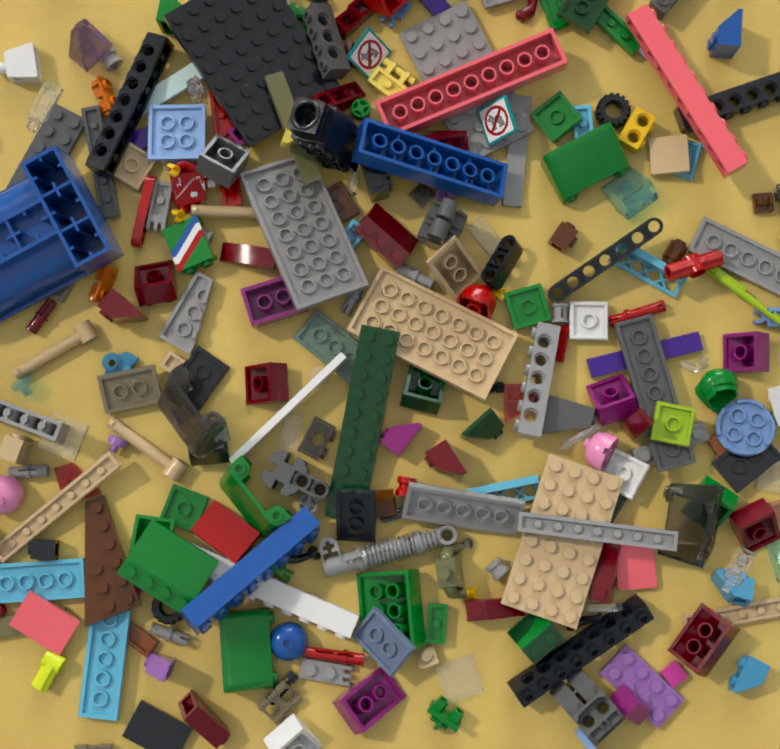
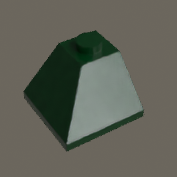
M489 408L463 431L460 437L462 439L490 440L493 437L496 440L503 433L501 429L504 427V424L495 412Z

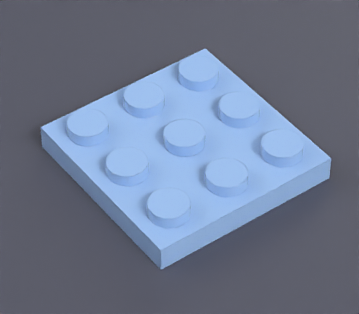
M206 104L149 105L148 161H198L200 153L206 147Z

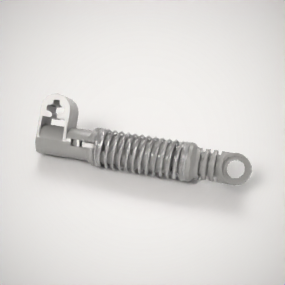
M449 525L435 528L436 531L431 529V532L427 530L425 534L424 531L420 532L417 530L410 532L411 539L406 533L405 537L402 534L401 538L397 536V539L393 537V540L389 538V541L385 539V542L382 540L380 543L377 541L376 544L372 542V546L368 543V547L362 545L346 553H341L339 543L335 538L326 537L320 542L319 551L326 577L329 578L358 569L363 571L369 570V566L373 568V565L378 567L377 564H380V566H382V563L386 565V562L390 564L391 560L394 563L395 559L399 561V558L403 561V557L407 559V556L411 558L412 552L414 557H416V553L420 556L425 554L428 548L432 550L433 546L438 548V545L440 547L451 545L457 539V532ZM446 529L451 530L453 533V537L449 541L442 538V532ZM327 541L330 544H334V548L331 551H338L339 555L329 558L324 557V554L329 553V550L324 549Z

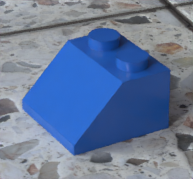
M738 9L712 33L711 38L707 41L709 57L732 59L741 47L743 9Z

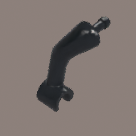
M310 546L306 553L296 557L292 555L288 559V564L301 563L311 558L319 560L321 555L319 552H316L317 548L315 546Z
M597 612L596 615L583 616L579 620L577 629L593 622L598 627H604L608 618H602L601 612ZM567 627V630H568V631H574V630H576V629Z

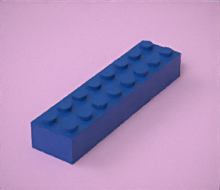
M366 117L358 126L351 162L493 207L503 199L508 168L506 163Z
M304 506L182 608V618L197 636L200 633H207L212 628L211 624L214 621L222 620L228 614L227 610L232 606L236 608L243 602L242 598L247 593L249 595L253 594L259 588L257 585L260 582L268 581L274 575L273 571L286 566L289 562L288 559L292 555L295 557L304 550L303 546L306 543H313L319 537L317 534L320 532V522Z

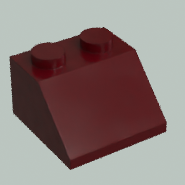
M172 260L135 266L134 290L140 307L177 300V284Z
M113 288L97 305L101 309L99 313L111 323L114 320L119 324L146 322L148 320L144 314Z
M268 362L245 366L246 405L289 402L287 363Z
M446 439L425 452L426 457L424 460L429 468L434 467L437 471L460 476L467 473Z
M764 498L732 512L729 516L731 527L746 555L780 539L775 512Z

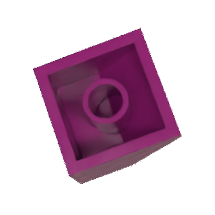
M753 331L723 334V368L733 373L770 372L769 333Z
M622 374L586 386L592 406L596 408L595 414H597V418L602 426L628 418L638 410L636 396Z

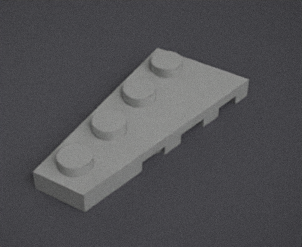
M196 271L158 335L159 338L191 356L215 282L213 279Z

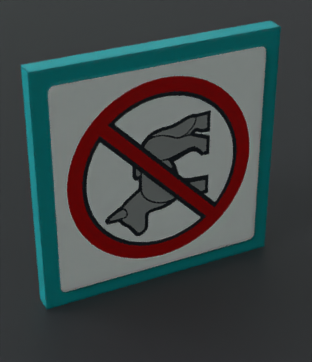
M367 27L348 53L347 58L368 80L377 67L383 65L382 62L386 57L388 58L392 51Z
M503 95L477 111L488 146H492L518 131L507 95Z

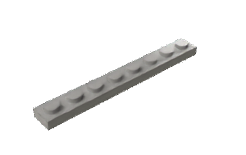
M519 512L517 532L677 552L678 531Z

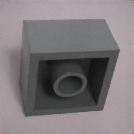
M216 134L200 153L195 171L229 189L239 177V173H242L246 168L251 151Z

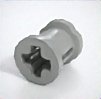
M552 303L554 313L551 323L568 324L567 308H569V304Z

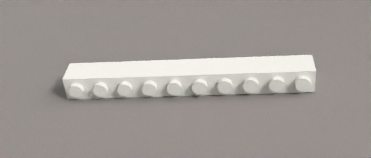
M190 542L219 561L210 575V582H215L235 565L223 555ZM271 577L266 582H260L257 585L259 588L253 594L249 595L247 593L245 597L254 601L256 598L263 600V605L274 608V606L281 608L280 612L291 616L292 613L300 616L298 620L309 624L310 621L316 623L318 629L326 632L330 629L335 632V636L344 640L346 637H351L360 616L274 577Z

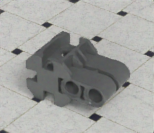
M443 198L442 202L432 201L417 234V240L428 247L431 245L440 249L453 235L459 239L468 215L458 210L459 204L451 199Z
M280 450L271 454L269 460L276 463L277 466L274 472L266 469L263 470L261 476L265 486L275 489L279 481L284 483L280 493L286 496H292L303 491L319 499L328 497L330 486L326 482L309 475L310 471L306 461L297 457L292 466L287 463L291 456L288 452ZM305 476L308 479V484L305 487H301L299 479ZM319 485H324L326 492L319 496L316 489Z
M580 669L566 679L574 687L575 690L573 692L564 682H561L549 693L597 746L626 718ZM579 694L587 702L585 705L577 698ZM602 704L609 706V710L605 714L599 713L598 710ZM589 717L593 718V726L585 727V719Z

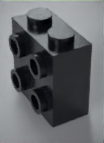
M361 165L371 203L390 198L389 192H392L390 176H386V172Z

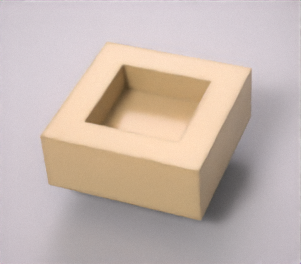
M170 350L159 366L176 377L187 361Z
M434 645L415 651L421 672L440 666Z

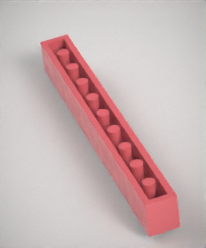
M646 4L627 14L625 21L627 27L723 178L725 179L743 169L748 163L746 153L737 145L736 137L728 131L725 120L719 117L715 104L713 102L710 103L706 90L698 84L697 77L687 67L684 56L678 53L677 46L668 37L665 26L657 20L656 12Z

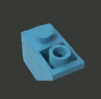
M716 569L711 575V581L728 603L747 607L753 601L755 579L750 578L746 574L731 573L727 569Z
M744 654L736 664L738 668L735 675L732 674L728 680V689L738 693L762 685L771 666Z

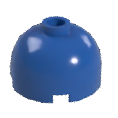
M292 621L283 622L277 625L271 632V650L278 659L294 661L305 653V649L308 646V636L300 624Z

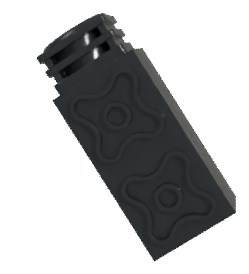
M297 96L286 128L292 132L291 138L297 142L296 145L303 148L305 153L312 155L313 159L320 162L324 168L336 169L348 173V171L356 172L359 164L351 162L358 127L338 107L329 106L324 101Z

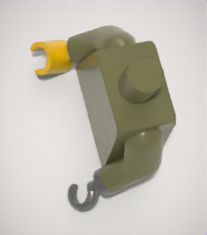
M469 538L465 539L463 544L462 542H457L444 546L441 549L440 555L435 560L438 587L444 590L447 597L451 599L467 598L472 600L480 597L474 594V590H479L478 587L465 589L460 552L466 548L468 541L470 542L469 548L473 547V541Z

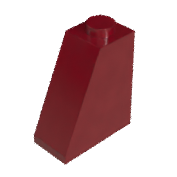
M192 689L178 702L183 720L217 749L220 745L226 743L231 735L228 726Z

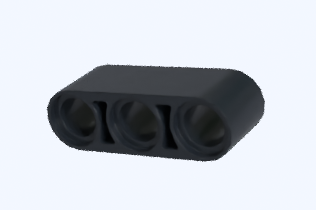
M507 235L502 238L481 273V279L491 291H498L503 287L522 255L523 248L513 235Z

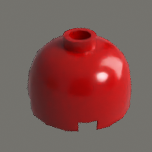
M477 284L465 288L459 295L456 303L491 319L496 307V298L488 286Z

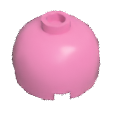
M599 432L594 434L591 439L587 438L583 444L585 461L592 468L603 471L609 461L608 459L617 447L619 439L607 432Z
M0 475L1 515L9 514L16 510L24 499L22 484L11 475Z

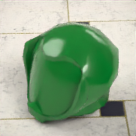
M717 368L706 372L695 387L697 397L706 407L712 409V412H720L722 408L738 396L736 374L725 368Z

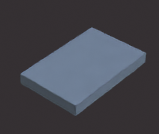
M378 606L372 608L352 634L354 639L390 677L395 676L417 648Z

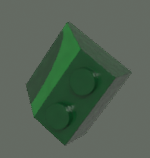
M530 613L507 632L534 665L564 640L563 636L549 620Z

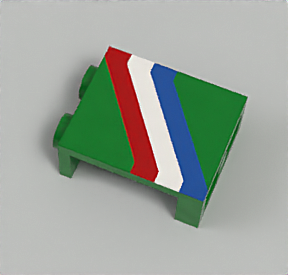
M197 215L162 230L178 272L185 275L195 273L196 269L200 267L207 268L213 265L214 261L218 260L217 256L212 254L202 226L204 223L202 218Z

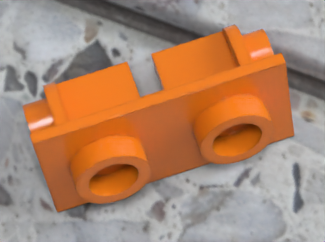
M96 76L97 80L91 82V88L96 99L103 97L98 104L101 106L102 114L108 117L117 97L113 93L111 82L107 78Z
M110 265L100 268L95 278L100 283L99 285L93 283L88 294L90 296L89 300L100 303L112 289L119 270Z

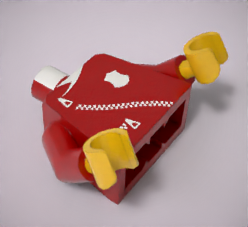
M187 161L167 164V167H170L167 174L170 175L173 203L178 208V210H172L171 213L177 215L174 221L178 222L184 221L185 215L191 211V205H199L202 200L206 199L205 189L215 188L213 180L196 172V165Z

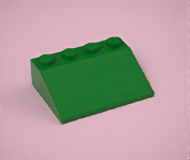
M152 519L116 574L181 614V609L199 595L219 561Z
M419 568L357 573L360 623L373 607L378 606L417 647L415 650L426 648Z

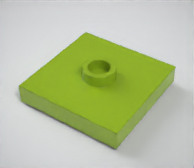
M656 401L653 416L654 423L651 427L649 440L688 448L690 446L696 409Z

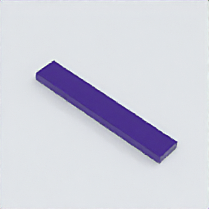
M698 331L660 341L665 359L703 350ZM621 351L586 360L591 378L626 370Z

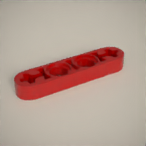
M146 175L131 237L132 247L142 248L144 244L154 182L157 180L155 176Z

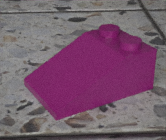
M378 667L346 690L332 703L351 731L356 735L364 733L406 696L394 678L390 677L381 667Z

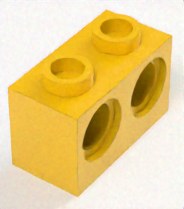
M636 106L618 137L622 148L633 154L637 150L641 151L647 142L644 140L646 134L651 135L656 126L653 123L656 117ZM638 120L644 121L645 124H646V126H645V127L639 126L638 123H637V121H638ZM629 136L635 137L636 140H637V142H636V143L630 142V141L628 140V137H629Z

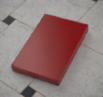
M216 500L190 529L193 534L234 564L244 557L261 536L260 532Z

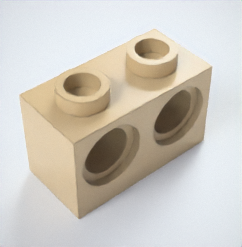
M14 432L12 435L5 434L0 447V458L26 465L34 443L28 441L29 437Z

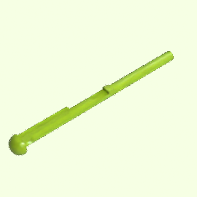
M720 268L706 271L780 326V316L775 311L773 314L769 312L761 302L745 291L747 288Z

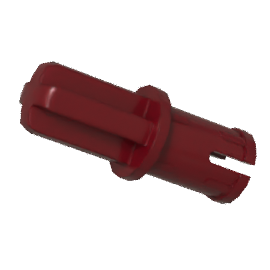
M47 298L39 311H35L36 315L26 326V329L33 334H37L44 322L48 321L47 318L57 306V303Z

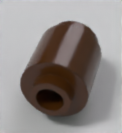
M680 239L671 240L662 255V261L670 264L682 260L688 250L686 243Z

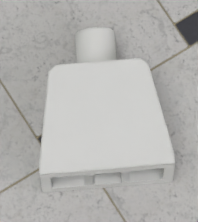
M33 42L4 52L5 62L0 63V74H7V78L12 83H42L38 49Z

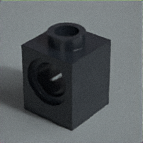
M31 539V543L28 545L30 559L58 560L60 540Z

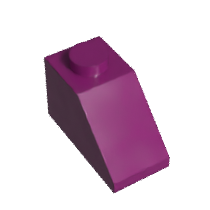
M414 423L392 426L390 429L386 428L380 435L382 438L380 443L399 457L421 429L422 424Z

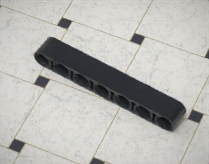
M650 218L553 284L548 291L549 298L554 302H560L657 236L663 229L662 221L658 218ZM651 221H656L659 224V229L656 232H651L648 228ZM635 232H640L643 236L640 243H634L632 240V235ZM620 243L625 244L627 247L624 254L616 252V246ZM604 254L610 256V263L608 265H601L599 262L600 257ZM586 266L594 268L592 276L584 275L583 269ZM570 277L578 279L576 287L568 286L567 280ZM554 288L562 290L560 298H554L551 295V291Z

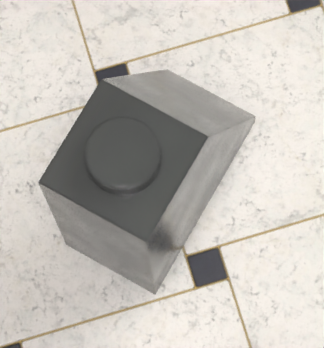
M550 395L548 397L542 434L589 428L595 424L597 414L594 412L596 408Z

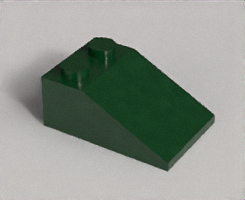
M409 365L399 406L437 415L446 382Z

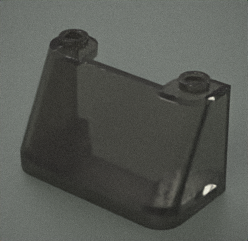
M181 363L170 372L158 399V406L190 452L197 458H203L231 439L227 422L218 412L210 411L201 416L189 400L188 393L193 388L189 383V372Z
M671 483L669 486H666L663 497L666 498L665 501L669 505L665 530L679 532L677 552L658 550L657 554L703 568L715 545L725 488L718 485Z

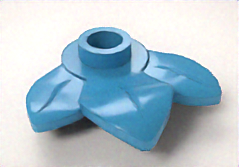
M123 352L119 355L108 353L103 357L102 365L105 369V374L132 369L131 367L139 359L128 352ZM110 359L115 360L116 364L114 366L108 364Z

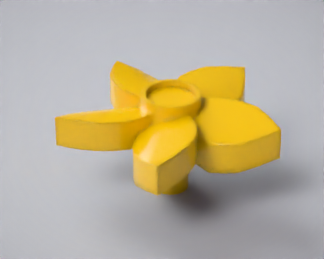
M502 287L498 291H492V293L503 303L504 293L511 290Z

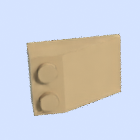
M455 235L426 261L435 281L454 300L459 297L465 288L481 277V270Z

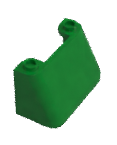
M607 122L543 156L541 166L562 204L574 202L578 199L577 195L581 191L612 175H617L618 178L624 176L630 168L611 122Z
M241 455L220 478V487L250 526L261 533L260 537L267 538L293 515L289 510H285L280 506H274L268 511L263 509L244 485V483L251 479L249 472L250 466L253 464L247 457Z
M270 607L228 610V614L219 621L224 693L274 688L275 683H278V671H274L272 666L270 635L271 624H274L275 621L274 612H270Z

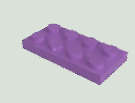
M626 644L599 672L616 690L624 683L653 711L647 719L656 728H659L684 701L668 683Z

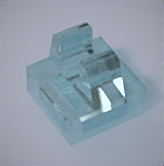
M28 373L13 382L11 387L14 392L21 390L26 397L33 392L30 386L33 378Z

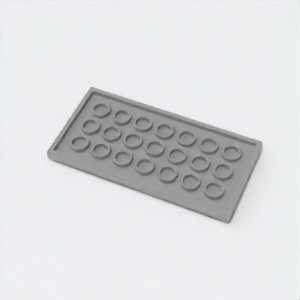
M466 0L399 33V37L422 81L493 53ZM514 91L506 95L518 128L517 132L492 146H488L477 111L496 99L443 120L448 131H467L469 150L466 151L485 157L534 133L535 130Z
M293 156L239 173V179L296 312L369 286L323 180L304 186Z

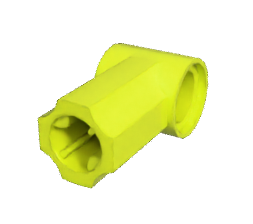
M48 650L41 660V667L31 685L39 691L47 692L56 675L64 667L67 658Z

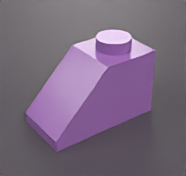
M154 651L151 655H147L145 659V673L159 681L165 682L171 677L176 658Z

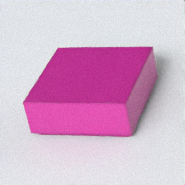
M673 660L660 671L672 688L688 677L676 660Z

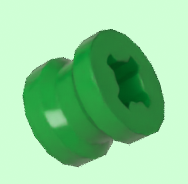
M361 98L352 103V115L356 120L363 121L365 117L368 118L370 116V104L367 100Z

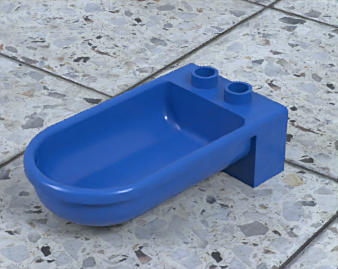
M56 145L20 163L27 178L0 192V323L124 256L73 158Z

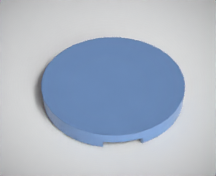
M737 399L722 408L716 419L715 431L718 441L728 452L741 457H751L762 453L769 447L774 439L776 426L771 413L762 403L752 399Z

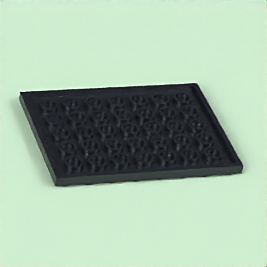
M190 0L163 17L248 149L282 128L264 80L265 76L283 71L294 102L297 96L311 99L314 94L340 86L336 79L322 78L316 55L313 52L311 39L286 0Z

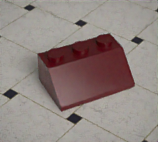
M377 202L351 231L393 269H398L418 242L417 238Z
M701 603L668 651L697 675L707 677L740 629L704 603Z

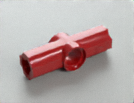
M718 250L700 255L698 253L689 254L680 261L665 265V277L670 282L689 276L692 279L697 278L706 271L722 267L724 264L723 255Z

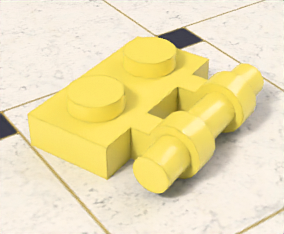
M387 57L382 62L387 68L384 70L378 66L367 80V83L386 97L406 89L407 87L404 85L406 82L412 86L416 82V79L411 76L412 74L409 71H404L398 66L396 61H391ZM394 72L400 76V79L397 80L390 74Z

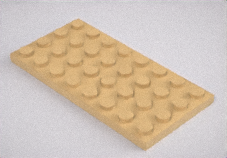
M381 266L346 329L347 333L357 338L360 335L361 325L400 332L396 352L397 358L483 402L486 400L519 335L384 266Z
M549 454L530 513L610 523L624 478ZM523 532L500 604L577 629L604 543Z

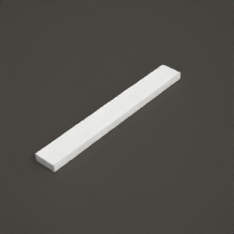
M340 352L229 458V461L233 463L241 455L246 457L348 358Z

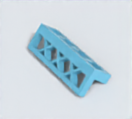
M623 243L618 244L616 252L619 250L625 253L627 250L626 245ZM640 248L626 256L627 261L614 264L673 299L688 278L675 280L674 282L677 283L673 292L669 291L665 286V281L668 280L663 279V276H665L664 267L667 263ZM636 261L642 263L643 271H634L631 263ZM648 272H658L660 280H650Z
M538 475L466 489V491L485 494L493 492L498 496H503L507 489L512 488L518 492L515 498H518L521 494L524 498L519 499L529 501L534 500L535 495L528 497L522 491L526 485L534 484L536 493L539 479ZM520 486H522V488L520 489V491L515 488V487H520ZM503 490V492L501 493V495H500L499 493H497L496 491Z

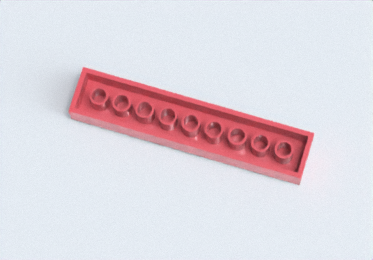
M550 28L375 101L376 110L382 123L415 133L566 69L568 61L553 28Z

